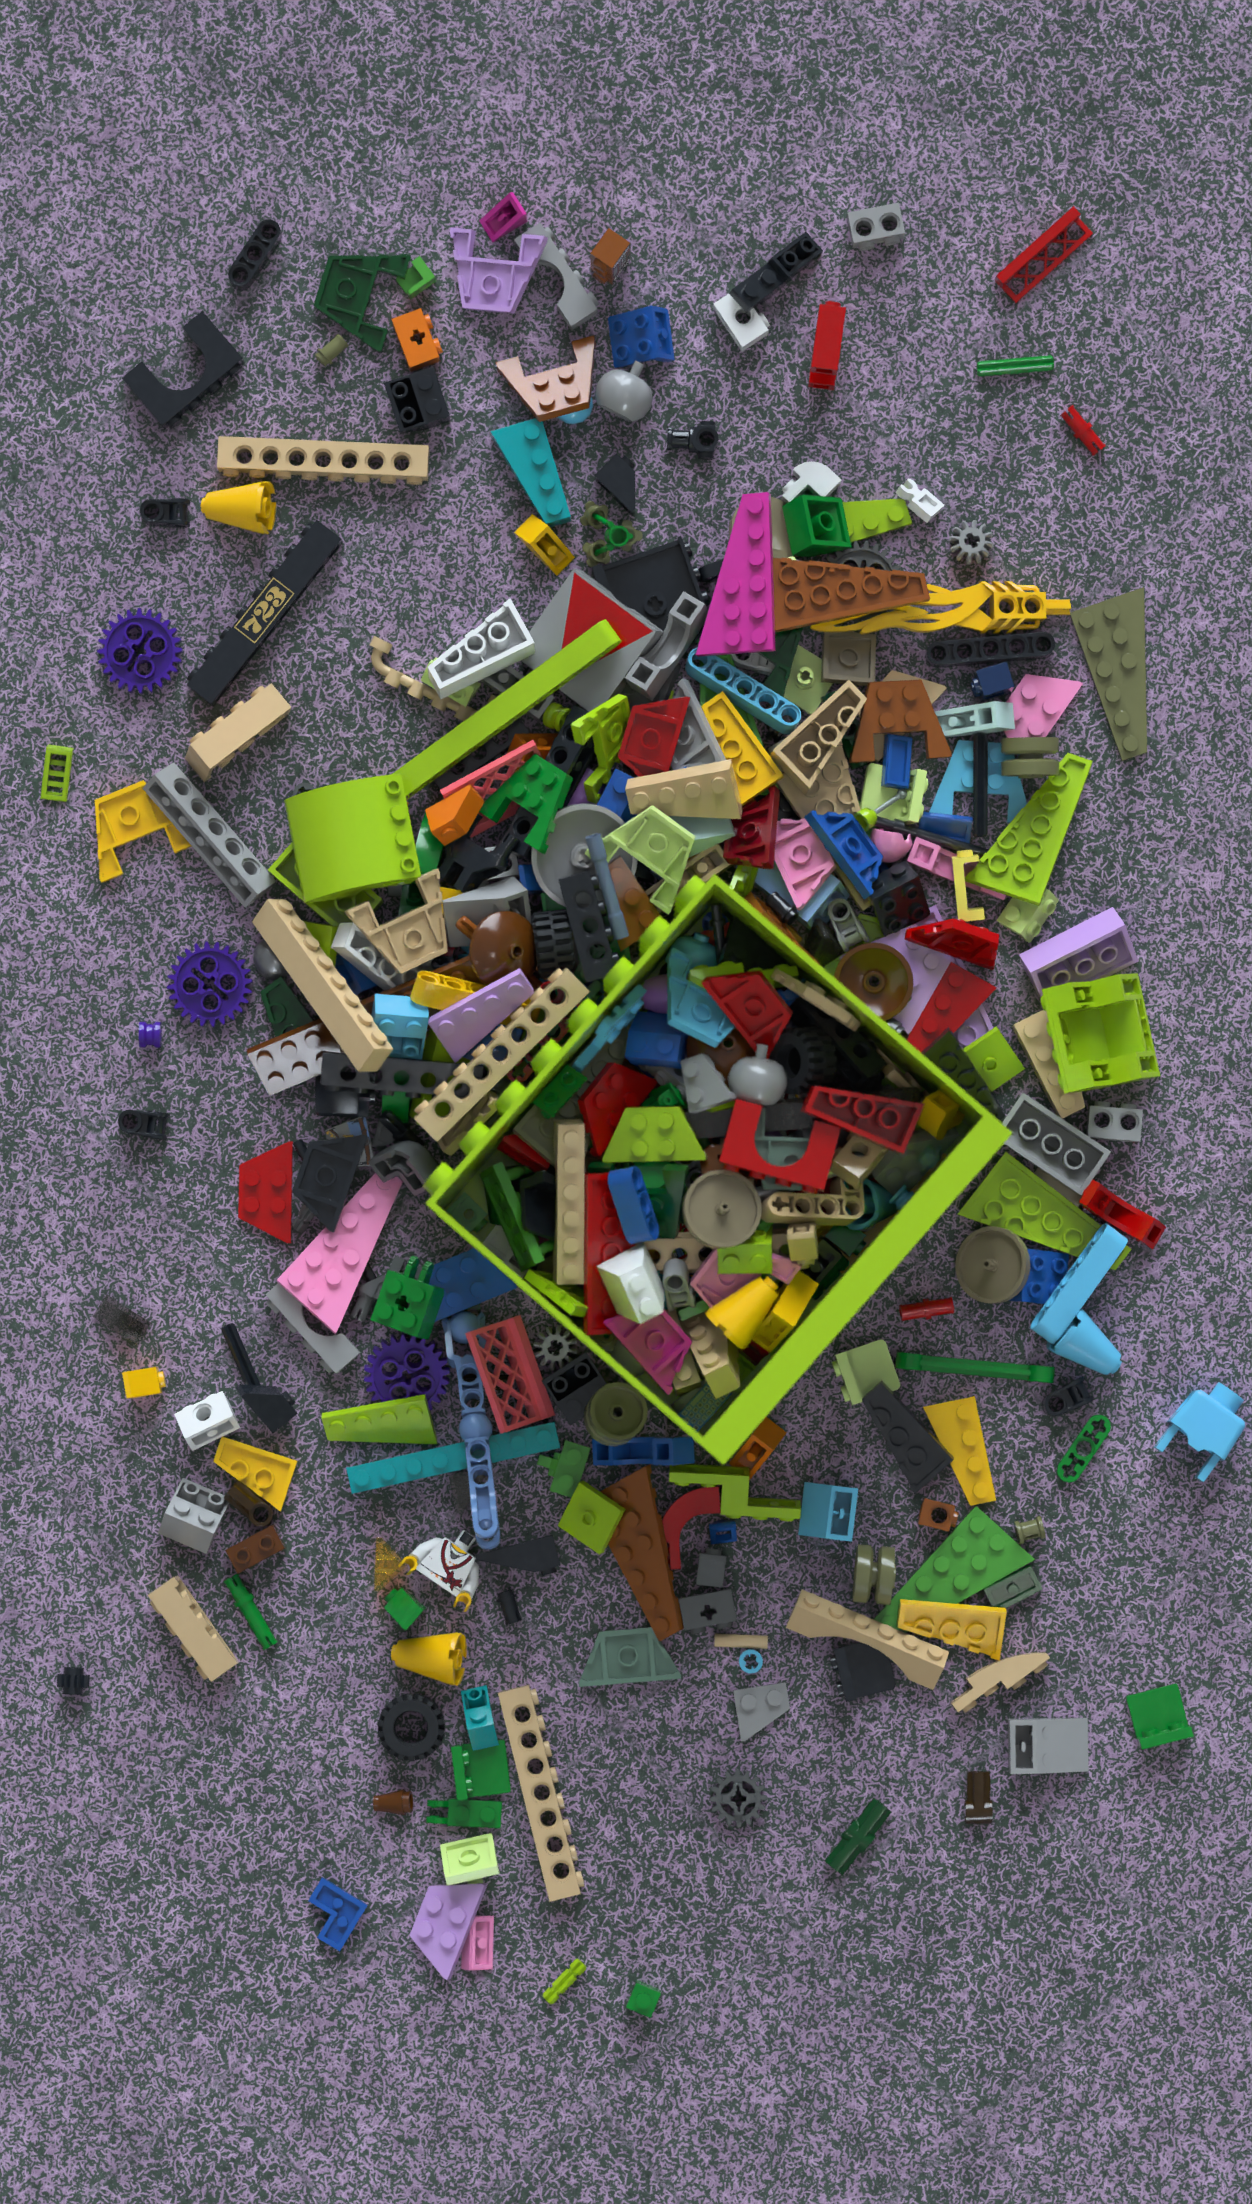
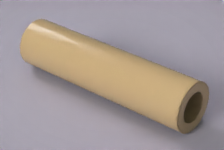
M715 1633L714 1647L767 1649L768 1636Z

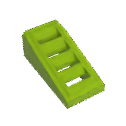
M47 745L40 799L67 802L74 748ZM52 754L66 756V761L52 759ZM50 766H64L65 771L50 770ZM49 775L64 777V782L49 780ZM52 786L63 788L62 793L47 791V788Z

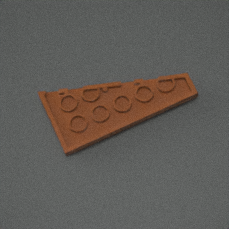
M784 557L773 558L775 633L930 600L924 573L879 570L873 567H852L846 564L811 560L799 561Z

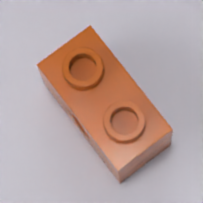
M420 308L391 319L410 372L440 362L438 354L443 353L438 338L432 339L429 330L434 328L429 314L423 315ZM419 334L422 338V344L420 345L414 341V335Z

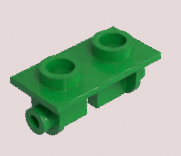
M567 1064L532 1103L542 1110L541 1114L544 1118L548 1120L550 1117L554 1118L556 1113L575 1092L582 1088V1085L588 1078Z
M669 1082L652 1089L648 1094L650 1097L642 1103L641 1107H681L685 1103L678 1088Z

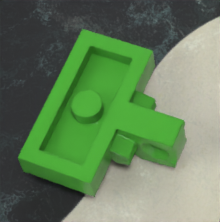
M565 1440L561 1454L555 1452L553 1458L539 1455L537 1465L549 1468L548 1475L554 1477L550 1491L572 1498L581 1481L591 1448Z

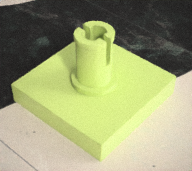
M798 645L783 698L811 715L821 704L820 698L827 694L833 683L821 682L822 659Z
M492 1833L440 1844L447 1886L466 1881L468 1884L484 1883L483 1877L499 1874Z

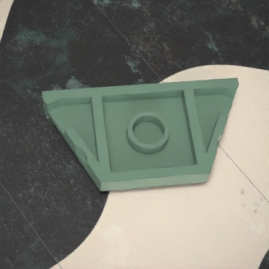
M652 1627L599 1631L580 1678L579 1687L681 1679V1674L662 1642L658 1641Z

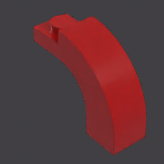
M1093 1179L1083 1191L1082 1198L1079 1201L1087 1211L1151 1249H1154L1166 1229V1226L1156 1218L1125 1202Z
M719 1486L703 1487L689 1491L679 1497L666 1511L662 1523L666 1543H669V1556H667L668 1564H670V1570L681 1569L680 1534L684 1525L697 1515L721 1513Z

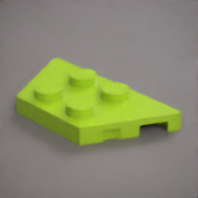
M680 1106L627 1107L623 1112L602 1161L706 1160L707 1155L700 1146L696 1134L686 1120V1116Z

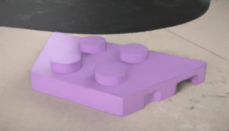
M486 1883L453 1884L449 1886L432 1885L427 1889L409 1936L446 1980L452 1977L488 1884Z

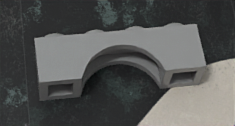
M538 223L523 234L548 237L537 265H545L554 269L562 278L564 292L557 303V310L571 331L597 315L598 309L596 306L599 303L592 292L587 293L582 286L585 283L582 276L577 270L574 272L567 264L570 262V259L563 248L558 250L554 244L556 238L550 228H544L541 223ZM522 234L514 239V245L519 252Z
M683 591L669 612L666 628L657 644L649 653L639 656L626 675L625 679L631 689L653 701L705 624L708 609L703 602Z
M279 1283L265 1294L269 1298L266 1302L275 1314L281 1312L287 1318L284 1324L293 1334L298 1331L304 1337L301 1343L311 1354L316 1351L322 1359L319 1363L328 1373L334 1371L338 1374L361 1353L344 1333L323 1336L313 1331L305 1320L304 1306Z

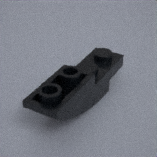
M805 232L771 257L768 263L734 287L729 294L747 313L778 292L816 259L823 250Z

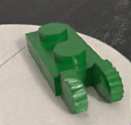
M451 1798L449 1800H427V1806L432 1808L448 1807V1817H439L438 1815L427 1816L426 1823L447 1824V1826L501 1828L502 1801L471 1799L457 1801V1799Z

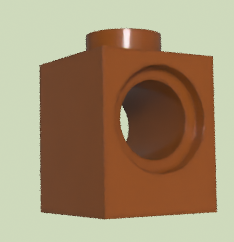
M923 1498L917 1524L949 1532L950 1527L955 1528L959 1512L954 1511V1505ZM940 1507L944 1509L946 1518L941 1523H935L931 1518V1513L935 1508Z

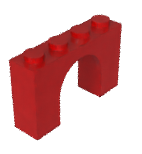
M826 301L825 304L819 305L808 387L834 390L846 307H841V303Z
M736 1099L718 1162L723 1164V1170L738 1173L739 1169L750 1172L749 1177L763 1181L765 1176L776 1179L775 1184L788 1188H791V1184L802 1186L801 1191L817 1195L818 1191L823 1192L841 1127L815 1120L806 1151L802 1158L788 1166H775L766 1162L759 1155L755 1147V1131L762 1106Z

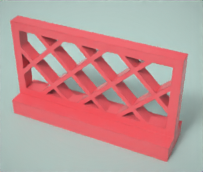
M531 740L446 786L440 792L445 799L470 784L484 800L486 794L492 795L497 790L496 788H490L494 780H502L501 786L514 774L517 767H521L526 762L521 761L523 755L533 751V755L542 756L534 740ZM505 765L510 766L506 774L498 773L501 767ZM487 778L483 787L474 786L477 780ZM511 801L498 823L515 815L520 805ZM479 812L478 814L483 818L479 821L470 837L472 838L498 823H495Z
M521 1315L465 1333L500 1434L555 1415L546 1387L542 1382L543 1378ZM497 1328L502 1342L495 1338ZM476 1335H480L487 1340L484 1349L479 1346ZM492 1345L500 1349L498 1358L490 1354ZM506 1354L511 1368L503 1363ZM487 1360L495 1365L493 1374L487 1369ZM501 1370L509 1375L507 1383L499 1379ZM514 1380H516L520 1393L512 1388ZM496 1385L504 1390L502 1399L496 1395ZM510 1395L518 1400L515 1409L507 1404ZM523 1404L525 1406L529 1418H527L521 1413ZM505 1411L513 1416L509 1426H507L504 1417Z

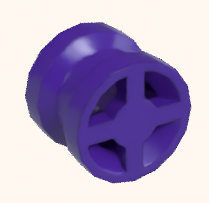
M139 1022L140 1048H145L147 1045L161 1048V1022H155L154 1024Z

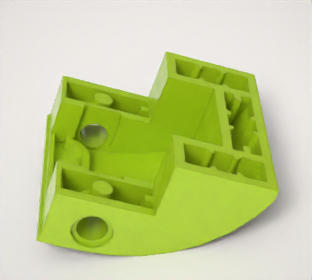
M401 773L336 783L306 791L284 800L304 904L354 897L362 890L411 884L421 877Z
M1138 973L1117 974L1093 981L1070 982L1042 989L1041 1005L1044 1011L1047 1012V1032L1053 1039L1054 1048L1052 1049L1054 1061L1059 1066L1058 1082L1060 1087L1064 1089V1094L1112 1087L1160 1076Z

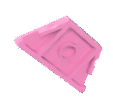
M1025 674L1006 701L1013 703L1015 729L1004 731L1006 738L1046 737L1083 684L1079 681Z
M781 819V821H777L774 860L796 908L800 911L837 866L830 852L826 850L822 841L805 819L797 821Z

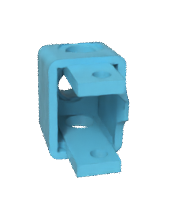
M1219 1382L1209 1395L1202 1390L1192 1391L1168 1419L1167 1422L1170 1425L1154 1448L1159 1452H1163L1177 1431L1182 1432L1188 1438V1445L1197 1451L1206 1450L1211 1453L1195 1476L1200 1482H1204L1219 1460L1225 1461L1245 1428V1422L1235 1414L1244 1400Z

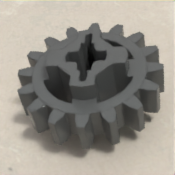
M735 1769V1775L732 1776L728 1771H725L726 1778L724 1780L720 1777L716 1778L719 1786H711V1790L716 1793L715 1796L709 1797V1801L716 1802V1805L711 1808L712 1812L719 1810L718 1820L726 1817L728 1826L731 1825L732 1821H736L737 1826L741 1827L744 1820L748 1825H751L750 1818L754 1816L759 1819L758 1809L765 1810L766 1808L761 1804V1800L767 1799V1795L760 1794V1791L765 1786L764 1784L757 1786L756 1783L759 1777L755 1776L750 1779V1771L746 1770L744 1775H740L739 1769ZM733 1781V1787L728 1793H721L724 1786ZM742 1781L749 1783L755 1792H747L743 1788ZM737 1786H739L741 1795L746 1796L745 1800H741L739 1811L735 1801L730 1800L731 1796H735ZM749 1803H755L752 1810L743 1815V1809ZM721 1804H729L734 1809V1815L726 1812Z

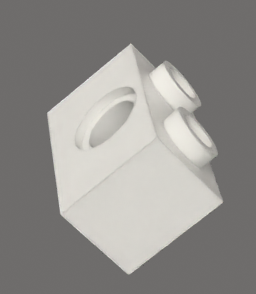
M730 294L713 304L714 311L741 352L768 335L769 330L767 327L770 324L762 312L758 314L753 308L746 313ZM739 313H746L749 315L750 321L741 324L735 317Z
M223 1391L211 1394L206 1399L194 1405L186 1406L182 1411L175 1413L183 1436L192 1451L240 1428L233 1409Z

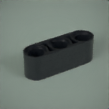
M271 219L262 221L230 267L228 277L234 289L239 291L249 289L279 245L282 233L276 221ZM272 228L277 231L276 235L271 239L263 237V232L266 229ZM253 250H258L262 252V256L259 260L252 261L248 258L249 253ZM238 272L248 274L244 282H236L234 276Z

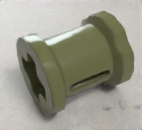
M1041 1516L1021 1523L1014 1521L1020 1545L1024 1544L1026 1540L1039 1537L1041 1539L1046 1538Z

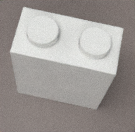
M644 1242L597 1266L617 1314L642 1324L663 1312L665 1290Z

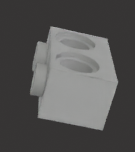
M899 203L847 213L852 247H859V251L873 249L875 247L874 244L883 242L885 246L896 245L905 236ZM888 220L893 221L896 229L886 231L882 227V223ZM864 225L870 229L871 233L867 236H861L857 233L856 229Z
M1095 1101L1094 1106L1090 1105L1088 1107L1086 1135L1098 1140L1139 1143L1141 1141L1143 1110L1137 1109L1135 1104L1122 1103L1121 1108L1110 1107V1102ZM1098 1113H1102L1108 1118V1124L1104 1128L1096 1126L1094 1122V1117ZM1127 1115L1133 1118V1129L1126 1130L1121 1126V1118Z

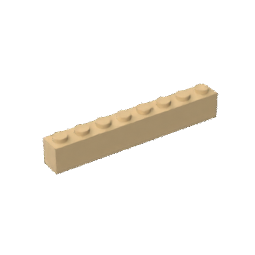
M267 899L252 923L357 1071L377 1072L393 1050L386 1035L380 1031L373 1021V1017L367 1013L360 1003L358 996L352 992L345 978L340 975L332 960L324 953L319 946V942L309 932L305 922L294 911L292 904L286 899Z

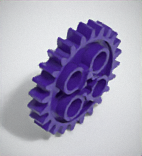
M138 608L134 616L130 610H127V618L125 619L120 614H117L119 622L116 624L113 621H109L112 629L110 631L102 630L107 638L98 639V642L104 646V648L97 650L98 654L105 656L98 661L100 665H107L103 670L104 675L112 673L109 681L114 683L119 680V689L128 685L129 693H132L135 687L138 688L140 694H143L144 687H148L149 691L153 693V685L155 684L162 689V680L165 679L171 682L172 680L168 674L170 672L178 673L174 663H182V660L176 657V654L183 653L182 648L176 647L182 640L179 637L173 638L178 632L177 629L172 628L168 630L171 621L168 619L162 623L161 613L153 618L151 609L147 611L146 615H143L141 609ZM132 628H140L142 630L140 638L132 640L128 637L129 631ZM153 631L152 636L147 640V642L144 645V650L146 651V654H140L134 664L133 670L131 672H128L129 666L133 663L137 655L134 649L136 647L141 648L143 643L145 642L146 635L148 634V632ZM162 640L165 642V647L161 652H153L151 650L154 641ZM121 650L129 652L128 660L123 663L116 661V654ZM150 663L152 671L148 675L139 674L138 669L141 664Z
M205 941L204 949H201L196 943L194 944L195 952L192 953L186 948L185 953L187 957L185 959L177 956L180 965H171L176 973L175 975L167 976L174 981V984L168 985L167 989L173 990L175 993L169 999L178 1000V1003L174 1006L175 1010L184 1008L181 1014L183 1018L191 1014L190 1022L192 1024L199 1018L201 1027L205 1026L207 1020H210L212 1027H215L216 1020H220L223 1025H226L225 1017L229 1016L232 1020H235L233 1013L235 1010L243 1013L239 1005L241 1003L249 1004V1001L244 996L245 994L253 993L252 990L246 988V985L253 983V980L245 978V976L251 970L242 969L246 960L237 961L239 952L235 951L230 955V946L228 945L223 950H220L219 942L215 943L214 948H210L208 941ZM207 959H212L216 963L215 969L210 973H205L202 970V963ZM192 969H197L210 981L215 978V986L228 996V1000L221 998L211 988L204 990L206 984L192 973ZM227 976H232L236 980L234 988L230 990H225L222 987V980ZM190 979L198 981V989L193 993L186 992L184 988L186 981ZM210 996L217 997L219 1001L218 1006L213 1010L206 1009L204 1005L205 1000Z
M401 1332V1339H397L394 1334H391L390 1343L381 1339L382 1349L374 1346L373 1352L376 1356L368 1355L367 1360L371 1364L364 1367V1371L371 1373L364 1376V1381L372 1382L366 1386V1391H375L371 1400L380 1399V1402L425 1394L429 1409L433 1410L431 1401L441 1402L438 1393L446 1394L447 1389L442 1385H447L450 1381L449 1378L444 1376L450 1373V1368L442 1367L448 1363L447 1357L439 1358L443 1349L433 1350L435 1346L434 1340L426 1344L423 1338L417 1340L412 1335L410 1338H406L404 1332ZM412 1353H417L422 1359L418 1363H412L407 1357ZM387 1362H392L397 1366V1369L393 1372H387L382 1366ZM423 1366H429V1369L427 1370H420ZM407 1370L408 1374H411V1378L407 1379L403 1375V1371ZM421 1377H426L430 1379L431 1384L427 1387H422L418 1385L417 1380ZM394 1379L391 1383H385V1380ZM397 1386H401L407 1392L403 1396H396L392 1390Z

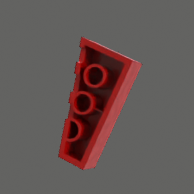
M811 1086L801 1112L831 1125L841 1127L842 1130L895 1153L904 1154L925 1104Z

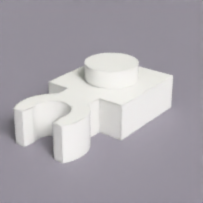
M909 478L896 491L900 498L910 502L907 507L926 523L944 507V504L924 488L920 491L916 483Z

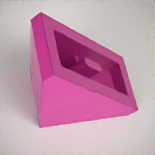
M510 192L482 217L479 222L491 241L495 242L526 223L527 214L514 193Z

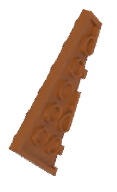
M649 1464L600 1492L625 1508L608 1545L660 1642L684 1629L678 1597L675 1596L672 1585L674 1577L672 1570H669L667 1560L669 1553L661 1515L657 1512L655 1502L657 1495L655 1488H652L650 1478L652 1470Z

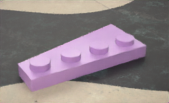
M519 968L429 1017L428 1024L456 1063L534 994L533 987Z

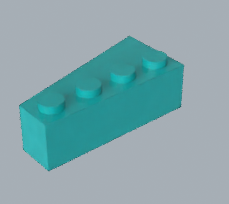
M534 418L490 431L493 441L539 518L550 528L571 522V515L543 422H538Z

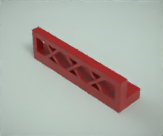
M1074 206L996 275L995 282L1015 304L1093 235V232L1079 218L1080 212ZM1074 223L1085 233L1079 240H1067V229ZM1064 233V238H1063V240H1062V239H1057L1059 236H1061V235ZM1052 243H1063V254L1059 258L1047 257L1048 246ZM1066 244H1073L1066 250ZM1044 251V257H1037ZM1033 260L1044 261V271L1040 275H1028V264ZM1047 261H1054L1049 267H1047ZM1025 268V274H1018ZM1013 278H1025L1024 289L1017 295L1006 285ZM1028 278H1029V279H1034V280L1028 285Z

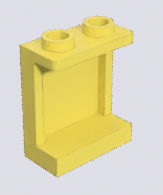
M972 850L957 851V856L952 857L957 918L965 921L985 920L983 907L968 908L964 863L979 861V855L973 854Z

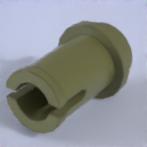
M337 334L322 349H317L315 357L324 367L328 364L331 365L332 360L349 345Z

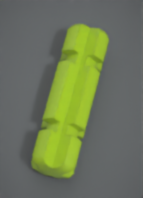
M575 1959L570 1964V1968L566 1969L552 1983L553 1986L543 1993V1998L551 2005L560 1998V1993L563 1994L577 1980V1975L580 1976L586 1970V1965L580 1959Z

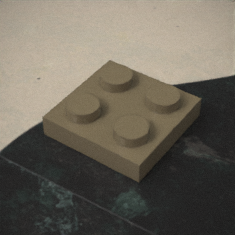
M823 632L821 682L845 684L850 680L857 686H867L869 682H875L876 634L861 635L857 632Z

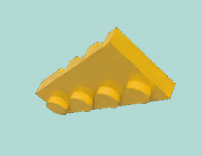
M723 691L701 706L726 760H732L742 806L784 778L780 769Z
M975 1396L924 1406L923 1409L939 1442L954 1457L950 1465L969 1505L996 1501Z
M900 1599L897 1627L928 1638L934 1637L943 1640V1643L952 1646L956 1644L968 1648V1651L977 1654L981 1652L1000 1661L1007 1612L1006 1608Z

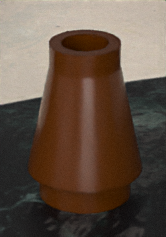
M401 1789L382 1795H374V1811L404 1816L407 1813H412L413 1794L411 1791Z

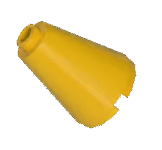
M263 481L208 492L205 498L201 500V512L205 513L206 518L260 534H269L268 530L273 529L276 515V502H271V494H275V489L271 482Z
M759 1276L709 1308L705 1314L716 1327L718 1326L724 1332L723 1334L730 1341L744 1350L779 1296L776 1291L779 1286L769 1276L765 1279Z
M454 1632L402 1639L392 1646L391 1660L395 1661L397 1667L449 1685L458 1686L462 1681L465 1668H461L463 1657L466 1658L467 1656L466 1637L462 1633Z

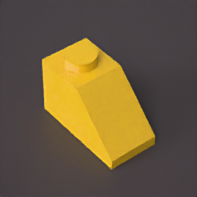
M534 514L514 532L525 546L556 576L575 558L552 529Z
M158 1367L122 1372L127 1399L163 1393L162 1388L166 1387L164 1372H159Z

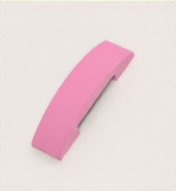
M915 837L906 862L954 882L952 857L957 856V854L940 848L941 846ZM978 862L964 863L965 877L975 868ZM965 882L966 887L1005 900L1006 895Z

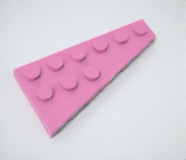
M375 1173L343 1207L335 1233L330 1232L325 1227L276 1281L334 1334L337 1333L403 1183L397 1176L383 1183Z

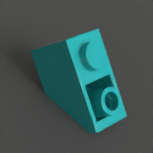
M487 1685L462 1690L461 1696L467 1731L473 1751L499 1745Z

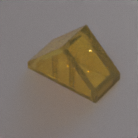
M376 1537L374 1591L383 1589L408 1565L403 1564L399 1568L398 1565L403 1559L383 1537Z

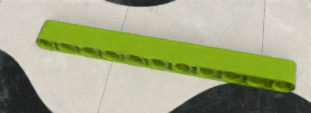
M604 619L395 771L393 774L401 773L406 801L621 643V639L609 622Z

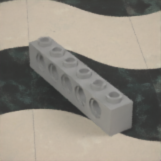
M174 762L154 774L142 788L245 908L265 895L277 882Z

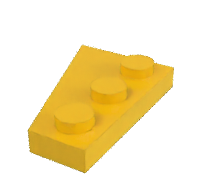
M221 1437L213 1462L281 1512L298 1461Z

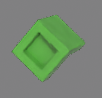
M420 256L411 262L412 267L407 270L405 279L396 278V281L410 300L436 282L435 276Z

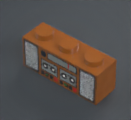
M610 228L607 229L590 253L591 270L594 272L592 276L602 284L609 282L613 285L630 261V242Z

